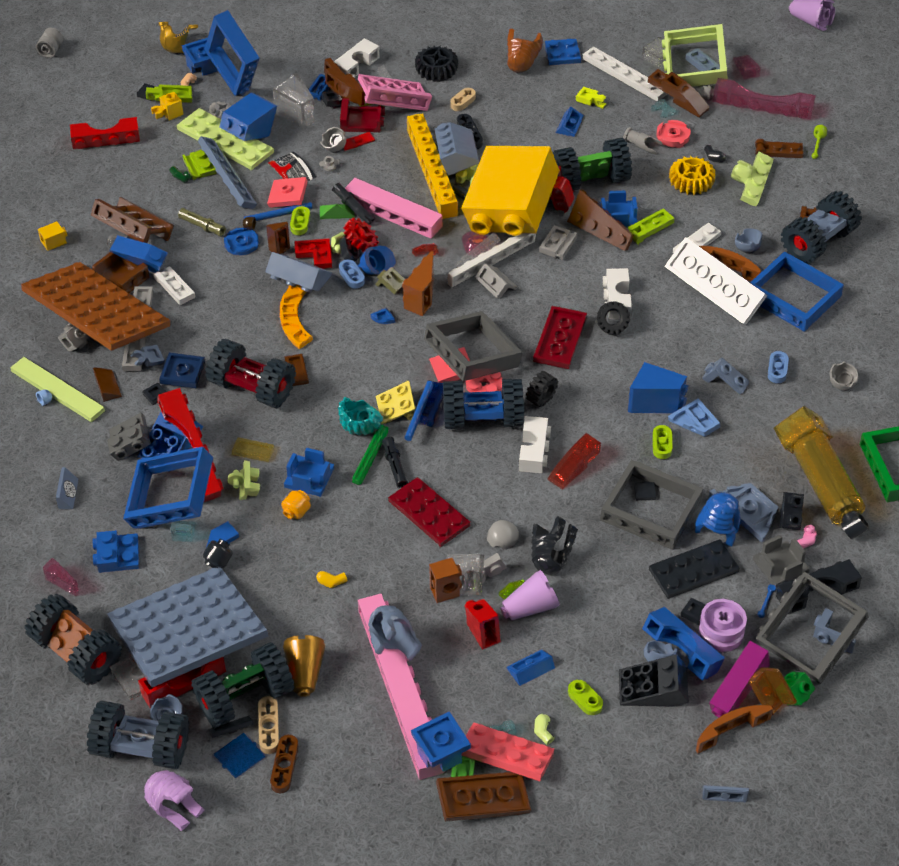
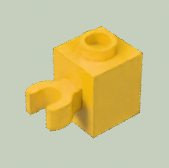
M175 92L159 97L160 106H153L151 108V112L155 114L156 119H160L165 115L168 120H172L184 115L182 100Z

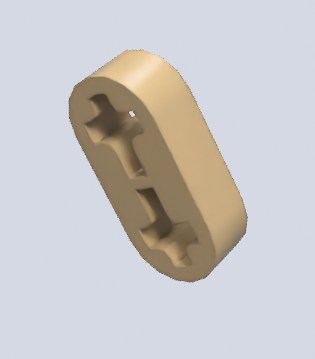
M472 88L461 90L451 99V109L454 111L465 109L475 100V90Z

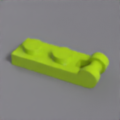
M663 208L629 226L627 229L634 234L633 241L639 244L645 238L672 225L675 218Z

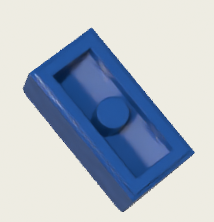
M570 106L564 113L556 133L574 137L584 115Z
M539 650L509 665L507 669L518 685L521 686L555 669V665L551 655L543 650Z

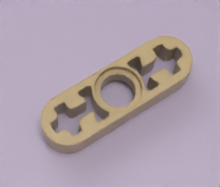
M267 696L263 697L258 703L259 745L263 753L273 754L277 751L279 742L278 704L276 699ZM267 704L271 705L270 714L266 713ZM266 722H273L275 724L271 729L263 727ZM267 736H271V746H267Z

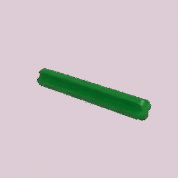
M381 425L376 431L352 477L354 484L361 485L382 446V440L388 434L389 428L387 426Z

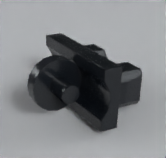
M783 492L782 508H780V528L801 530L804 494Z

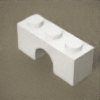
M364 38L334 62L345 75L352 74L353 77H356L359 74L358 63H365L370 66L380 58L379 46Z
M628 268L606 269V276H603V287H606L604 289V300H607V302L617 301L624 304L628 308V312H630L631 319V295L621 294L628 293L629 290ZM617 311L608 312L609 319H620Z
M525 416L523 442H529L533 445H521L519 471L542 473L543 467H547L548 455L544 454L549 451V441L546 440V437L550 438L551 426H548V418Z

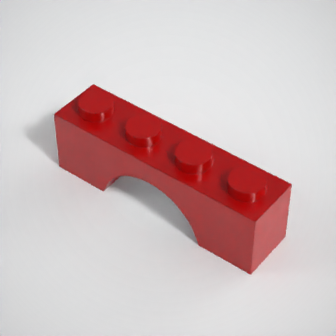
M137 117L122 118L115 126L108 129H94L87 123L70 124L73 149L140 142Z
M224 656L154 687H151L144 677L138 680L141 695L150 709L157 698H164L168 694L178 697L193 689L191 682L193 679L210 671H214L217 676L225 673Z

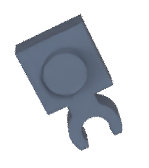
M157 345L142 347L130 355L131 357L138 358L134 363L136 366H140L143 362H145L146 366H154L165 361Z

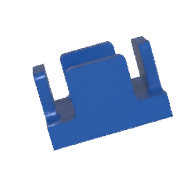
M208 38L182 45V51L186 56V64L192 74L199 67H201L203 76L218 71L205 51Z
M624 190L609 191L608 201H605V198H601L599 205L626 228L637 223L638 207L636 197H632L631 201H626V191Z
M306 448L305 457L297 456V454L293 453L286 467L287 478L284 482V488L296 491L302 490L305 493L321 497L334 470V464L325 462L324 452Z
M450 711L411 730V735L417 743V752L427 768L430 766L433 768L440 764V768L444 772L462 762L461 754L471 749L469 740Z

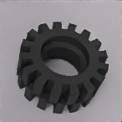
M617 301L605 303L597 312L596 320L598 326L607 334L623 332L630 322L628 308ZM617 311L619 313L620 321L618 324L610 325L607 322L606 315L608 312Z
M541 371L537 373V377L534 376L532 378L533 381H530V387H527L525 394L528 401L540 408L544 407L546 402L548 403L553 398L552 395L556 393L555 389L558 388L557 384L559 383L556 377L546 371Z

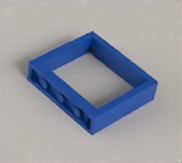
M227 10L214 16L205 51L235 96L239 94L244 95L250 89L260 58ZM225 38L242 62L240 72L237 71L222 48Z
M785 251L750 282L767 295L760 307L804 332L842 296L844 284ZM782 267H785L828 291V293L807 313H804L761 287Z
M197 447L138 460L123 519L132 528L138 529L200 517L213 456L204 447ZM195 466L188 500L144 508L152 474Z

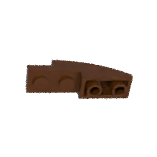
M326 58L324 62L325 83L341 97L349 98V101L358 105H364L366 94L357 79L352 74L345 75L331 58Z
M657 69L648 77V83L674 97L673 103L700 118L709 110V106L702 96L673 72L666 74Z

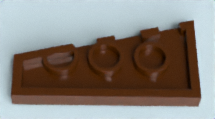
M580 190L567 222L627 251L634 234L622 223L614 219L607 210L598 205L599 203L589 197L584 190Z

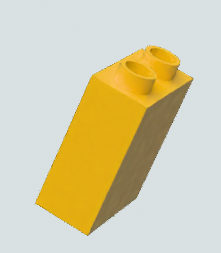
M550 146L485 147L461 207L472 232L480 235H486L489 232H500L512 236H518L521 233H537L560 171Z

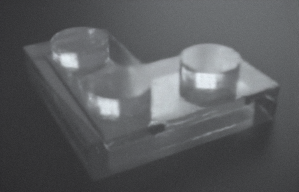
M448 554L447 559L453 557L455 564H459L462 571L460 595L481 596L485 555Z

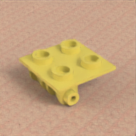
M409 381L376 396L379 412L383 416L381 424H386L403 415L408 420H412L416 408Z

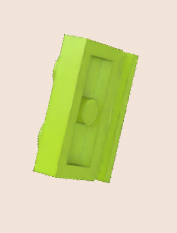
M203 150L191 152L188 156L182 155L193 180L217 174L216 168L208 160V156Z

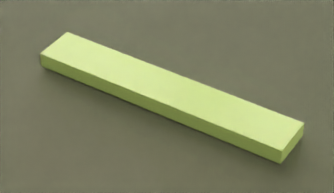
M25 357L10 367L11 372L40 390H48L52 394V398L90 422H93L105 412L103 406Z

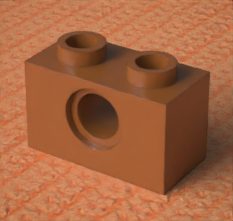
M453 557L429 564L430 589L436 603L459 597L460 589L462 588L460 580L462 571L460 565L455 564Z

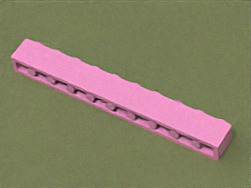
M382 594L359 599L358 611L418 778L422 780L443 774L444 772L440 768V764L433 768L431 766L426 767L417 752V743L411 735L412 729L432 720L431 717L426 715L427 705L425 700L420 699V686L418 682L414 683L413 678H415L413 667L408 666L407 661L409 660L399 649H384L382 654L378 655L375 653L371 643L368 626L370 616L377 607L389 605V603L384 601Z

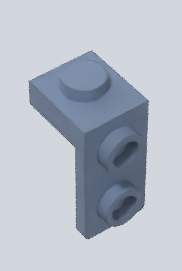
M720 358L715 363H709L705 368L706 373L702 378L709 383L719 376L738 394H742L749 384V380L724 358Z
M825 608L822 615L818 614L815 619L814 626L816 627L813 637L817 638L821 643L833 645L841 633L828 628L833 611ZM853 639L845 652L853 653L856 643L855 639Z

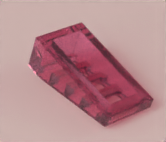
M749 55L733 58L744 80L760 77L761 68Z
M51 558L43 566L45 579L70 594L77 596L79 594L77 581L54 558Z

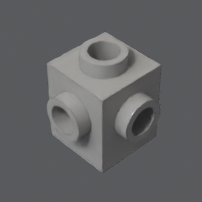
M69 323L63 328L64 332L57 337L68 351L84 347L88 343L87 339L90 336Z

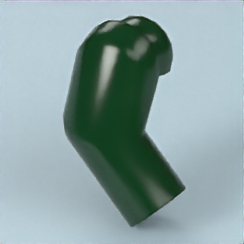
M172 166L169 169L172 176L183 183H187L192 178L188 171L182 174L176 166Z

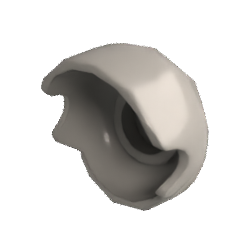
M338 127L329 128L322 134L320 144L327 151H340L346 144V133Z
M846 362L835 363L830 369V382L835 388L848 390L857 384L859 379L858 371L853 365Z
M506 520L494 522L487 533L489 544L492 547L499 546L502 549L513 547L519 539L517 527Z

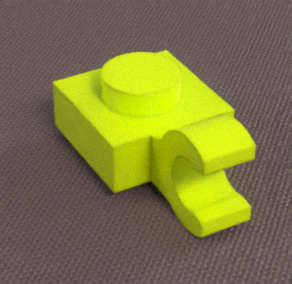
M583 87L576 95L577 102L590 106L594 103L602 109L606 106V103H603L606 96L598 95L596 90Z

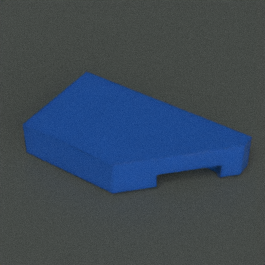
M227 521L211 530L207 546L210 541H219V539L230 543L239 538V533Z

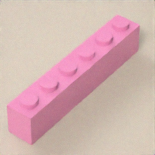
M354 178L345 187L368 212L430 239L443 227L442 214L365 181Z

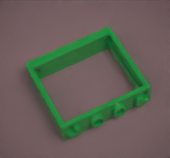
M899 426L864 432L861 435L859 444L887 503L899 501V485L894 484L876 444L898 441Z

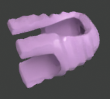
M164 770L154 773L147 780L144 787V798L159 816L168 819L180 831L184 830L190 822L179 813L163 806L162 802L164 799L171 800L176 804L181 802L196 818L204 812V809L192 798L191 792L193 788L184 777Z

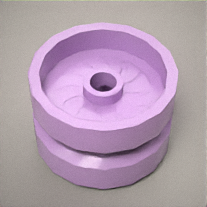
M717 599L707 603L702 609L699 636L719 652L732 651L738 648L743 642L747 622L745 610L736 602L727 599Z

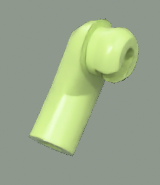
M340 232L331 238L330 249L333 253H341L339 241L346 235L344 232Z
M540 714L535 719L534 733L546 745H549L554 741V737L547 731L550 717L546 714Z

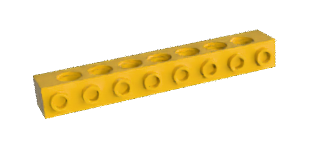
M423 113L407 116V131L438 213L442 214V219L458 216V201L440 160V155Z

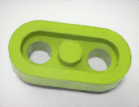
M299 206L292 212L290 230L294 235H303L308 231L310 210L307 207Z
M658 425L653 429L652 445L655 457L667 459L672 454V430L666 425Z
M574 680L569 684V697L586 714L597 715L602 711V698L585 681Z

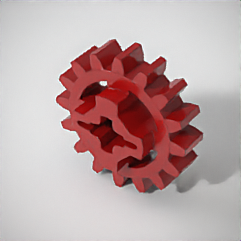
M353 217L343 227L345 230L344 234L348 235L347 240H351V244L357 249L361 248L365 252L369 247L378 246V236L375 235V230H371V226L366 221L361 222L360 218L356 220Z

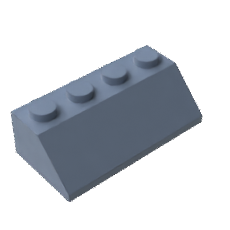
M451 122L442 123L437 128H434L440 160L448 176L479 164L475 139L471 129Z

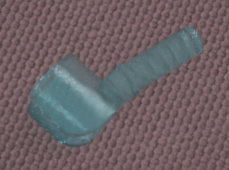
M506 720L503 724L486 726L500 731L504 730L505 733L516 735L517 733L512 720Z

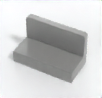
M484 263L475 276L484 287L499 299L508 288L514 290L518 288L497 267Z

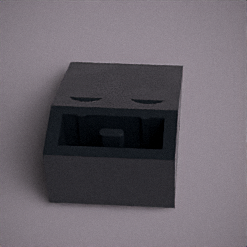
M675 654L619 669L620 706L674 707L689 703L687 666Z

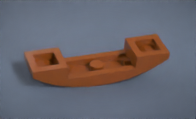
M699 246L728 268L741 272L742 278L751 282L761 273L757 265L740 254L718 247Z
M747 706L722 715L713 721L700 735L697 741L696 752L701 753L715 746L718 735L745 722H749L753 728L770 720L773 712L772 706Z

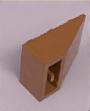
M430 251L427 256L423 257L420 265L413 269L412 274L402 284L404 309L423 316L432 306L434 282L433 251Z

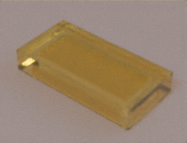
M238 437L231 452L235 456L269 462L274 445Z

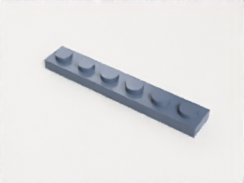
M201 136L198 140L202 147L201 149L206 153L208 160L214 165L216 172L220 174L223 182L230 189V193L237 200V204L242 208H255L257 203L215 140Z

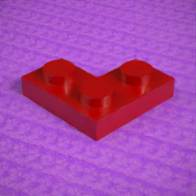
M330 238L294 241L296 258L313 257L314 266L322 269L332 268Z

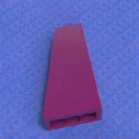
M749 641L709 702L711 712L719 718L728 712L736 710L770 666L768 650Z

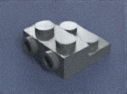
M142 413L109 429L110 438L107 440L109 453L117 461L151 445L146 419Z

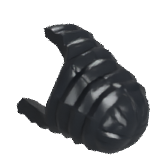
M559 516L555 518L550 533L540 525L533 524L531 541L532 562L538 571L541 570L544 574L559 573L564 568L569 553L572 551V545L575 543L578 529L569 524L564 549L560 551L553 549L556 542L561 538L566 521Z

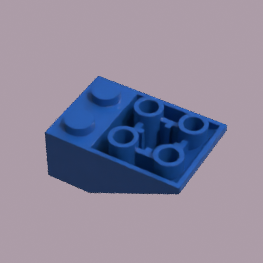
M160 412L149 433L151 445L141 449L137 457L145 459L188 450L191 444L182 431L165 420L162 412ZM194 421L196 428L199 427L202 430L203 426Z

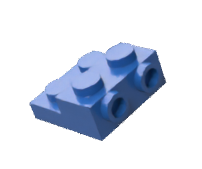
M117 530L96 532L97 538H93V549L97 550V554H93V565L98 567L99 573L139 569L138 533L117 535Z

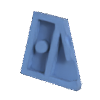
M699 399L694 400L668 416L670 422L704 437L720 428V422Z

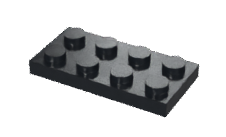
M721 539L649 565V571L667 599L740 571L739 566Z

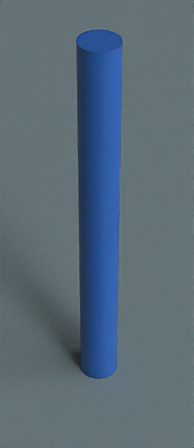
M308 202L302 205L245 216L244 219L246 217H255L256 221L291 214L299 206L312 209V203Z
M427 381L404 437L407 441H411L434 386L432 381Z

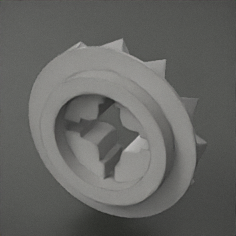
M225 101L213 102L210 105L209 112L221 119L223 112L231 107V103H225Z

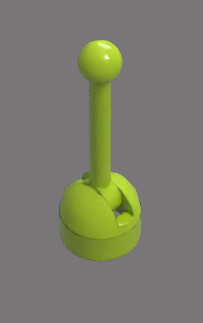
M817 125L814 128L813 133L817 141L814 153L811 155L813 159L818 158L817 152L820 139H824L828 132L827 127L824 125Z

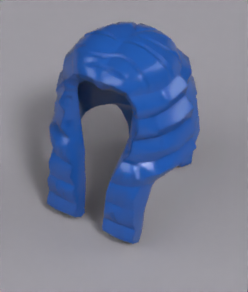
M727 492L712 495L697 517L695 533H700L701 528L705 526L715 533L726 535V545L732 547L741 523L738 509L739 501Z

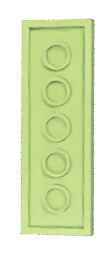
M200 108L177 124L179 131L196 140H199L201 136L214 139L225 156L250 170H253L274 153V148L257 139L243 141L219 128L221 119Z

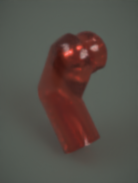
M434 243L422 244L411 250L415 257L426 252L430 253V251H433L434 255L439 253L438 246Z

